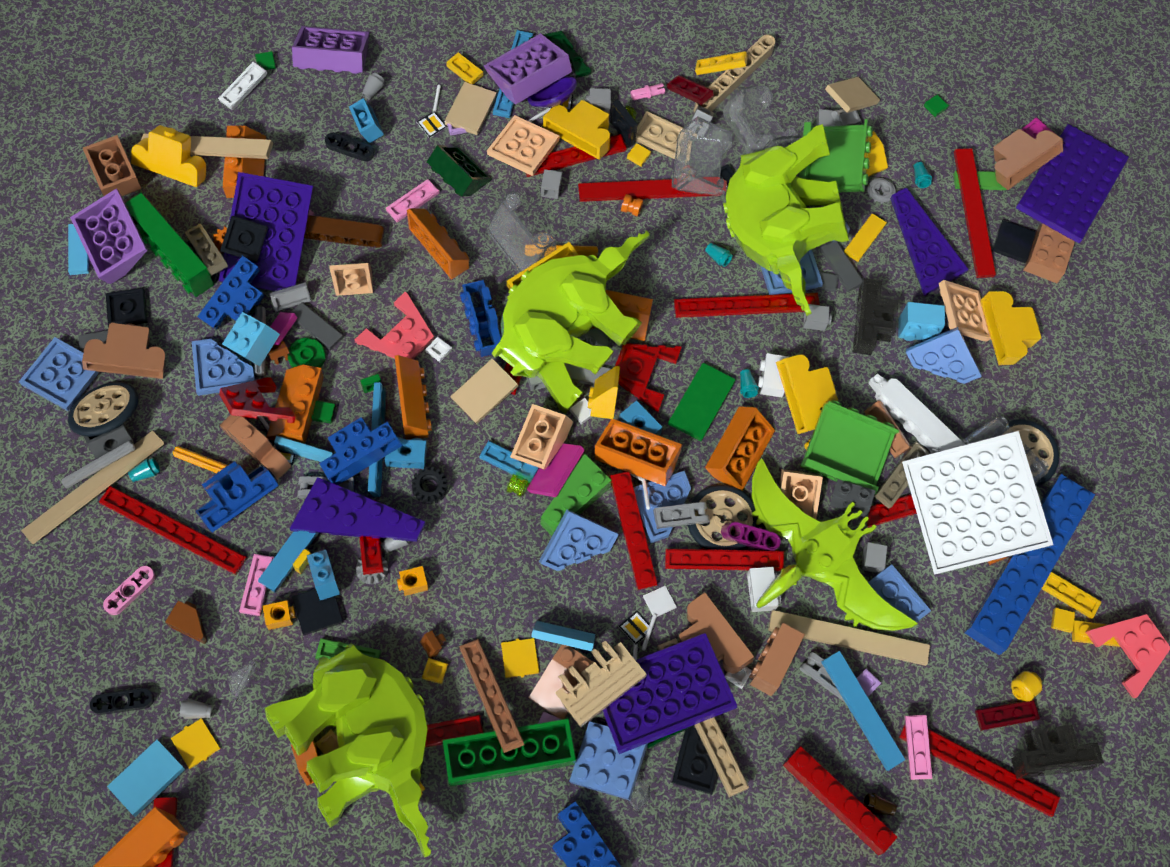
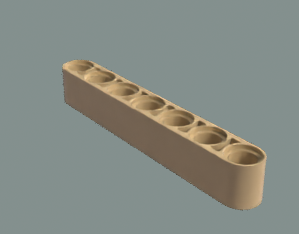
M764 35L746 51L748 55L746 67L729 69L720 75L708 87L713 90L714 96L703 105L695 102L694 112L698 105L712 112L772 55L776 41L775 38L771 35Z

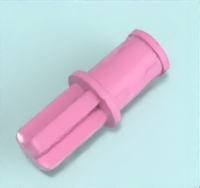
M663 83L653 86L645 85L644 88L632 90L630 92L632 100L650 99L651 96L665 94V88H662L664 85Z

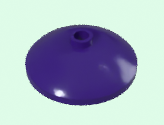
M573 77L560 78L536 94L527 98L528 103L538 108H551L562 105L575 91L577 86L576 79Z

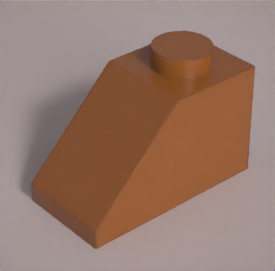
M177 601L165 623L170 628L206 644L207 639L201 616L196 610L197 606L188 601L185 603Z

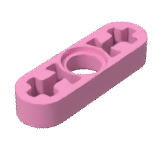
M148 566L138 568L104 600V609L111 615L120 614L154 582V571ZM143 572L148 573L149 578L147 580L141 576ZM135 579L141 584L140 587L134 582ZM134 586L135 592L132 595L127 596L124 594L126 587ZM119 594L125 599L124 602L118 597ZM112 601L117 602L118 607L116 609L111 608L110 603Z

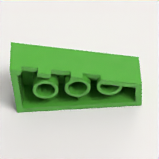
M584 454L569 475L557 497H554L541 516L540 524L553 536L567 509L580 515L610 489L612 480Z

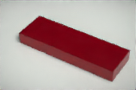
M680 75L666 84L670 91L700 105H703L714 96L713 90Z
M1034 699L975 710L980 731L1040 720Z

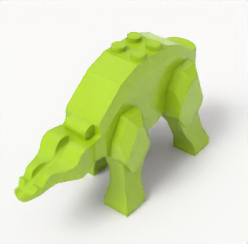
M823 124L815 126L807 135L787 147L774 146L762 151L741 155L740 166L729 181L725 196L726 202L723 203L728 217L726 218L728 229H730L731 237H735L738 245L747 257L774 274L780 273L784 286L792 290L796 304L801 306L806 316L812 313L805 298L806 282L799 264L800 259L809 250L829 241H849L844 215L841 211L843 209L836 180L824 182L802 179L796 176L819 157L830 155ZM806 205H807V206H824V207H819V208H806Z
M645 231L644 234L639 233L637 237H629L621 247L605 248L598 259L594 255H577L549 260L535 267L531 272L527 270L521 277L522 281L520 284L513 285L508 292V301L501 320L502 338L493 350L492 355L495 358L497 356L501 357L514 367L511 371V374L514 376L528 378L538 376L552 395L559 410L564 414L568 412L582 394V391L573 385L564 363L588 369L596 375L614 352L608 346H592L577 337L586 334L592 327L603 331L620 346L621 344L625 345L642 324L637 318L624 316L605 291L606 282L623 269L630 254L650 237V233Z
M350 643L345 647L344 651L330 659L325 656L319 658V663L313 673L312 692L303 697L271 704L265 708L266 719L277 738L286 734L298 756L307 751L314 737L325 727H336L338 749L314 757L307 761L306 766L307 772L320 793L328 789L333 782H336L325 794L317 798V806L330 828L339 822L345 807L369 792L383 790L390 795L399 821L413 832L423 856L428 857L431 854V850L427 846L429 837L426 836L428 825L418 808L421 798V788L419 786L421 779L420 771L427 736V724L423 707L425 705L424 700L420 694L415 695L412 690L414 686L409 677L405 678L400 671L385 660L362 654Z

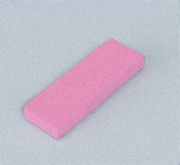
M427 179L386 207V211L396 222H399L407 216L409 208L421 207L438 195L439 190Z
M254 554L239 610L240 613L261 615L267 588L257 580L274 557Z
M904 716L910 779H932L927 716Z

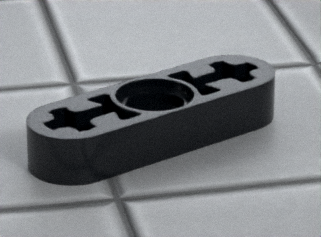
M329 133L325 137V144L329 150L365 162L372 160L374 157V150L370 144L337 133ZM351 144L354 146V149L346 150L345 146Z
M146 688L99 694L91 699L90 709L97 715L146 709L153 704L154 695ZM142 694H145L147 697H149V699H146L145 703L142 704V702L139 700L133 701L131 695H133L135 699L142 698ZM122 696H126L128 699L126 706L118 707L117 700ZM99 700H102L104 703L111 702L113 708L111 709L110 705H103L102 709L99 710L95 706L99 704Z

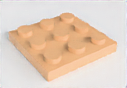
M514 115L488 148L487 155L533 176L559 142L560 136Z
M941 281L939 283L940 295L943 298L950 330L958 327L964 336L985 342L989 341L991 337L981 305L979 291L950 281Z

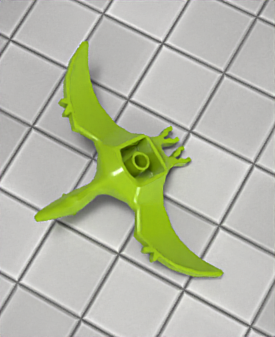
M761 458L752 477V501L755 511L752 512L751 516L758 517L757 525L763 523L767 531L788 539L796 564L782 568L781 573L756 603L757 608H761L773 601L791 586L796 585L804 576L826 583L834 589L837 607L846 613L844 620H853L854 627L860 623L872 629L896 631L916 626L917 622L891 606L876 593L860 573L855 562L854 554L859 539L863 535L873 532L877 526L873 525L861 531L869 519L866 516L857 529L851 530L848 527L850 520L860 517L863 513L859 510L858 513H852L848 517L851 509L855 506L854 502L849 504L845 513L838 518L820 522L810 517L783 494L771 476L764 460Z

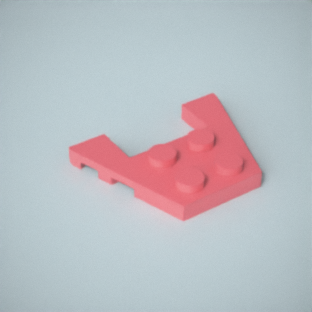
M404 292L394 302V306L406 316L381 340L366 328L355 338V343L384 353L386 356L394 359V355L414 359L434 340L433 334L411 298Z
M1147 614L1086 631V634L1096 647H1100L1114 637L1133 663L1137 672L1122 682L1132 698L1139 696L1170 650L1169 644Z

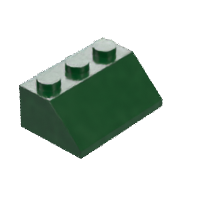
M437 145L427 160L431 170L439 174L443 181L451 185L455 189V193L461 197L472 196L492 180L457 145Z

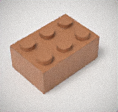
M118 135L83 147V151L103 196L116 188L121 196L141 189Z
M1041 223L1037 228L1023 271L1058 283L1065 274L1075 241Z
M782 623L779 628L775 627L767 640V643L770 645L766 644L758 658L761 663L757 662L749 676L752 679L749 685L772 696L779 688L805 634L785 623Z

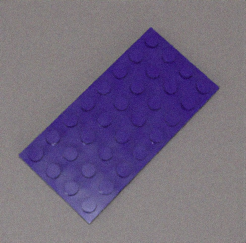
M1067 124L1060 136L1063 139V152L1039 169L1016 209L1073 241L1080 243L1129 157L1093 138L1091 135L1078 130L1076 127Z

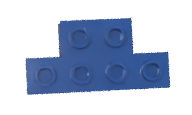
M242 256L197 317L217 330L227 315L237 321L242 312L249 315L248 313L253 306H258L265 297L261 291L251 285L252 281L261 271L259 267Z
M484 280L463 284L460 298L461 302L465 305L466 319H469L470 333L475 335L476 338L474 341L476 352L480 351L481 357L492 355L493 350L501 340V336L498 330V318L495 308L489 305V300H492L489 288L485 286ZM478 292L481 307H473L470 293ZM491 337L493 345L483 347L481 339Z
M360 417L328 437L336 453L319 464L329 481L339 485L403 445L388 422L371 431L363 418Z
M233 461L201 484L212 500L195 512L205 526L213 533L279 485L269 470L263 465H260L247 475L242 467Z
M576 801L558 813L557 818L568 834L556 842L552 849L559 859L564 861L567 867H621Z

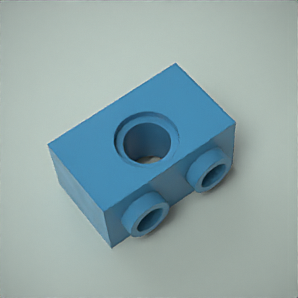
M364 98L349 106L359 132L368 143L384 135L373 108Z
M637 400L619 415L618 421L636 427L634 424L640 423L643 427L639 429L658 436L661 434L662 426Z
M398 437L403 446L385 456L386 467L424 469L427 453L426 441L420 438L406 440ZM404 450H410V451H411V452H410L409 454H407V455L402 454V452H403Z
M327 550L307 555L320 601L340 595Z

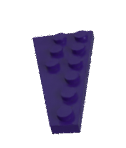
M904 188L893 194L890 199L923 295L926 296L940 288L939 283L941 281L951 282L967 273L969 269L909 190Z
M317 477L294 519L290 531L320 532L353 537L369 536L378 539L381 537L417 542L426 523Z

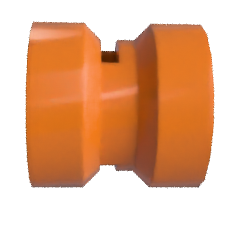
M626 194L621 211L625 213L630 212L638 217L643 205V199H633L631 195Z

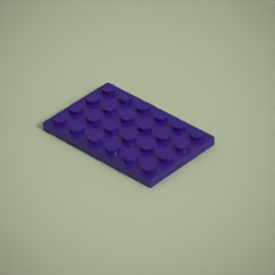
M238 172L231 215L268 226L269 228L258 263L252 262L261 271L252 281L251 285L256 289L273 292L295 286L313 186ZM226 253L223 254L228 267L220 271L219 282L225 280L240 260L239 257Z
M704 633L637 659L636 662L645 671L647 676L607 706L603 713L618 753L621 754L738 707L708 637Z

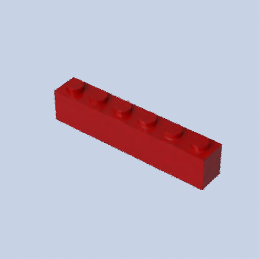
M801 746L783 764L794 777L878 856L885 853L897 839V836Z

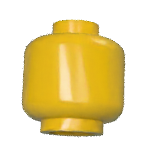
M1023 671L1011 682L1012 693L1019 700L1031 701L1042 691V680L1034 672Z

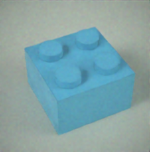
M908 302L898 318V338H904L906 341L922 340L924 342L938 336L945 326V306Z
M242 312L222 344L254 364L261 366L280 334L266 324Z

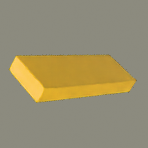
M747 52L697 60L696 75L746 67Z
M871 214L846 247L844 253L859 262L887 222Z
M1052 571L1042 587V590L1090 619L1094 618L1101 604L1100 600Z

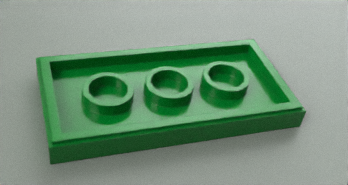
M702 363L671 416L668 425L702 441L736 379Z

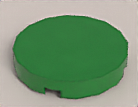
M309 338L296 340L289 347V353L287 354L292 368L300 365L321 368L326 357L323 345L318 340Z

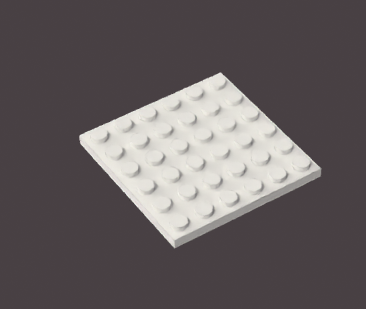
M1019 431L902 462L934 575L1053 546Z

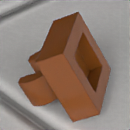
M282 340L279 345L272 346L268 355L278 365L279 357L284 356L285 360H288L287 354L289 351Z
M433 631L424 634L420 643L431 659L438 655L446 638L443 633L435 637Z

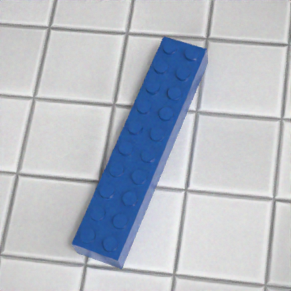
M1062 474L1052 482L1041 501V506L1053 546L1009 556L964 632L965 634L998 655L1007 650L1095 494Z

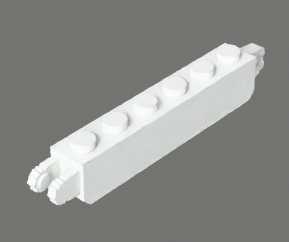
M879 374L870 379L868 384L875 391L876 400L881 401L890 412V415L897 419L907 432L912 433L917 438V441L925 446L931 454L966 445L900 381L892 378L887 381Z

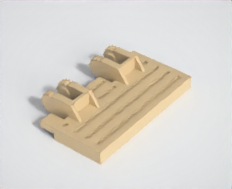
M606 641L601 643L603 649L611 657L608 662L605 661L598 650L593 649L591 651L603 668L600 669L596 662L581 672L586 681H584L573 666L568 668L570 674L579 683L574 688L565 675L561 674L558 676L569 691V694L562 687L555 694L580 727L647 676L621 642L614 647L616 652Z

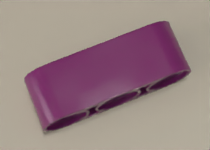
M729 522L721 528L723 538L760 550H776L780 546V537L770 531L739 522ZM732 526L735 528L734 536L730 534V528ZM749 532L753 533L752 541L748 539ZM767 537L771 539L770 546L766 544Z

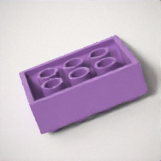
M301 26L292 46L293 67H298L299 69L313 68L318 71L333 70L334 72L349 71L353 74L362 73L366 62L370 32Z
M541 33L484 65V68L504 95L515 105L572 72L568 54Z
M117 188L70 217L98 278L109 284L125 276L147 251L144 241Z

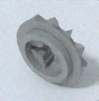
M877 178L869 183L867 192L869 193V198H873L874 202L878 201L883 204L884 202L889 203L891 201L890 198L896 193V190L890 181ZM880 187L882 189V192H884L883 195H881L880 192H878Z
M382 557L384 572L363 575L362 559L360 558L355 567L356 574L366 584L379 583L387 575V561Z

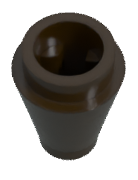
M868 793L864 798L863 805L873 814L895 815L897 810L896 803L876 793Z

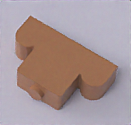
M1018 129L993 147L994 159L997 162L995 164L996 181L1009 190L1062 153L1063 139L1048 130L1039 132L1036 139H1034L1023 130Z
M110 323L106 344H103L98 339H92L86 343L82 358L83 370L163 379L165 352L157 346L148 349L150 340L148 327L136 326L130 323Z
M230 414L219 425L231 439L260 465L268 469L277 480L292 467L288 460L271 445L269 440L244 417L232 416Z
M703 593L688 605L687 619L693 625L679 634V643L706 633L717 660L723 659V667L727 672L737 673L753 662V654L706 593Z

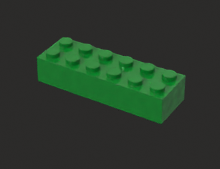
M142 193L125 203L144 244L148 243L151 246L149 248L156 257L159 255L163 266L166 269H171L172 276L177 282L181 281L183 283L182 287L187 294L192 293L196 298L214 286L207 267Z
M569 719L517 727L524 745L505 753L495 731L443 740L449 786L575 765L576 759Z

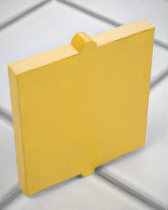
M517 638L516 641L501 643L506 678L518 676L524 678L525 675L539 674L534 638L524 640Z
M202 718L188 727L185 726L184 730L171 738L189 769L203 760L207 761L209 756L220 750L219 745Z

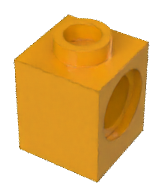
M423 566L399 572L400 578L397 579L399 591H404L405 596L428 590ZM410 578H415L417 580V582L414 585H408L406 583L407 580H409Z
M287 600L263 605L265 624L268 630L293 625L292 619L296 618L294 606H290ZM278 612H285V615L282 618H275V615Z

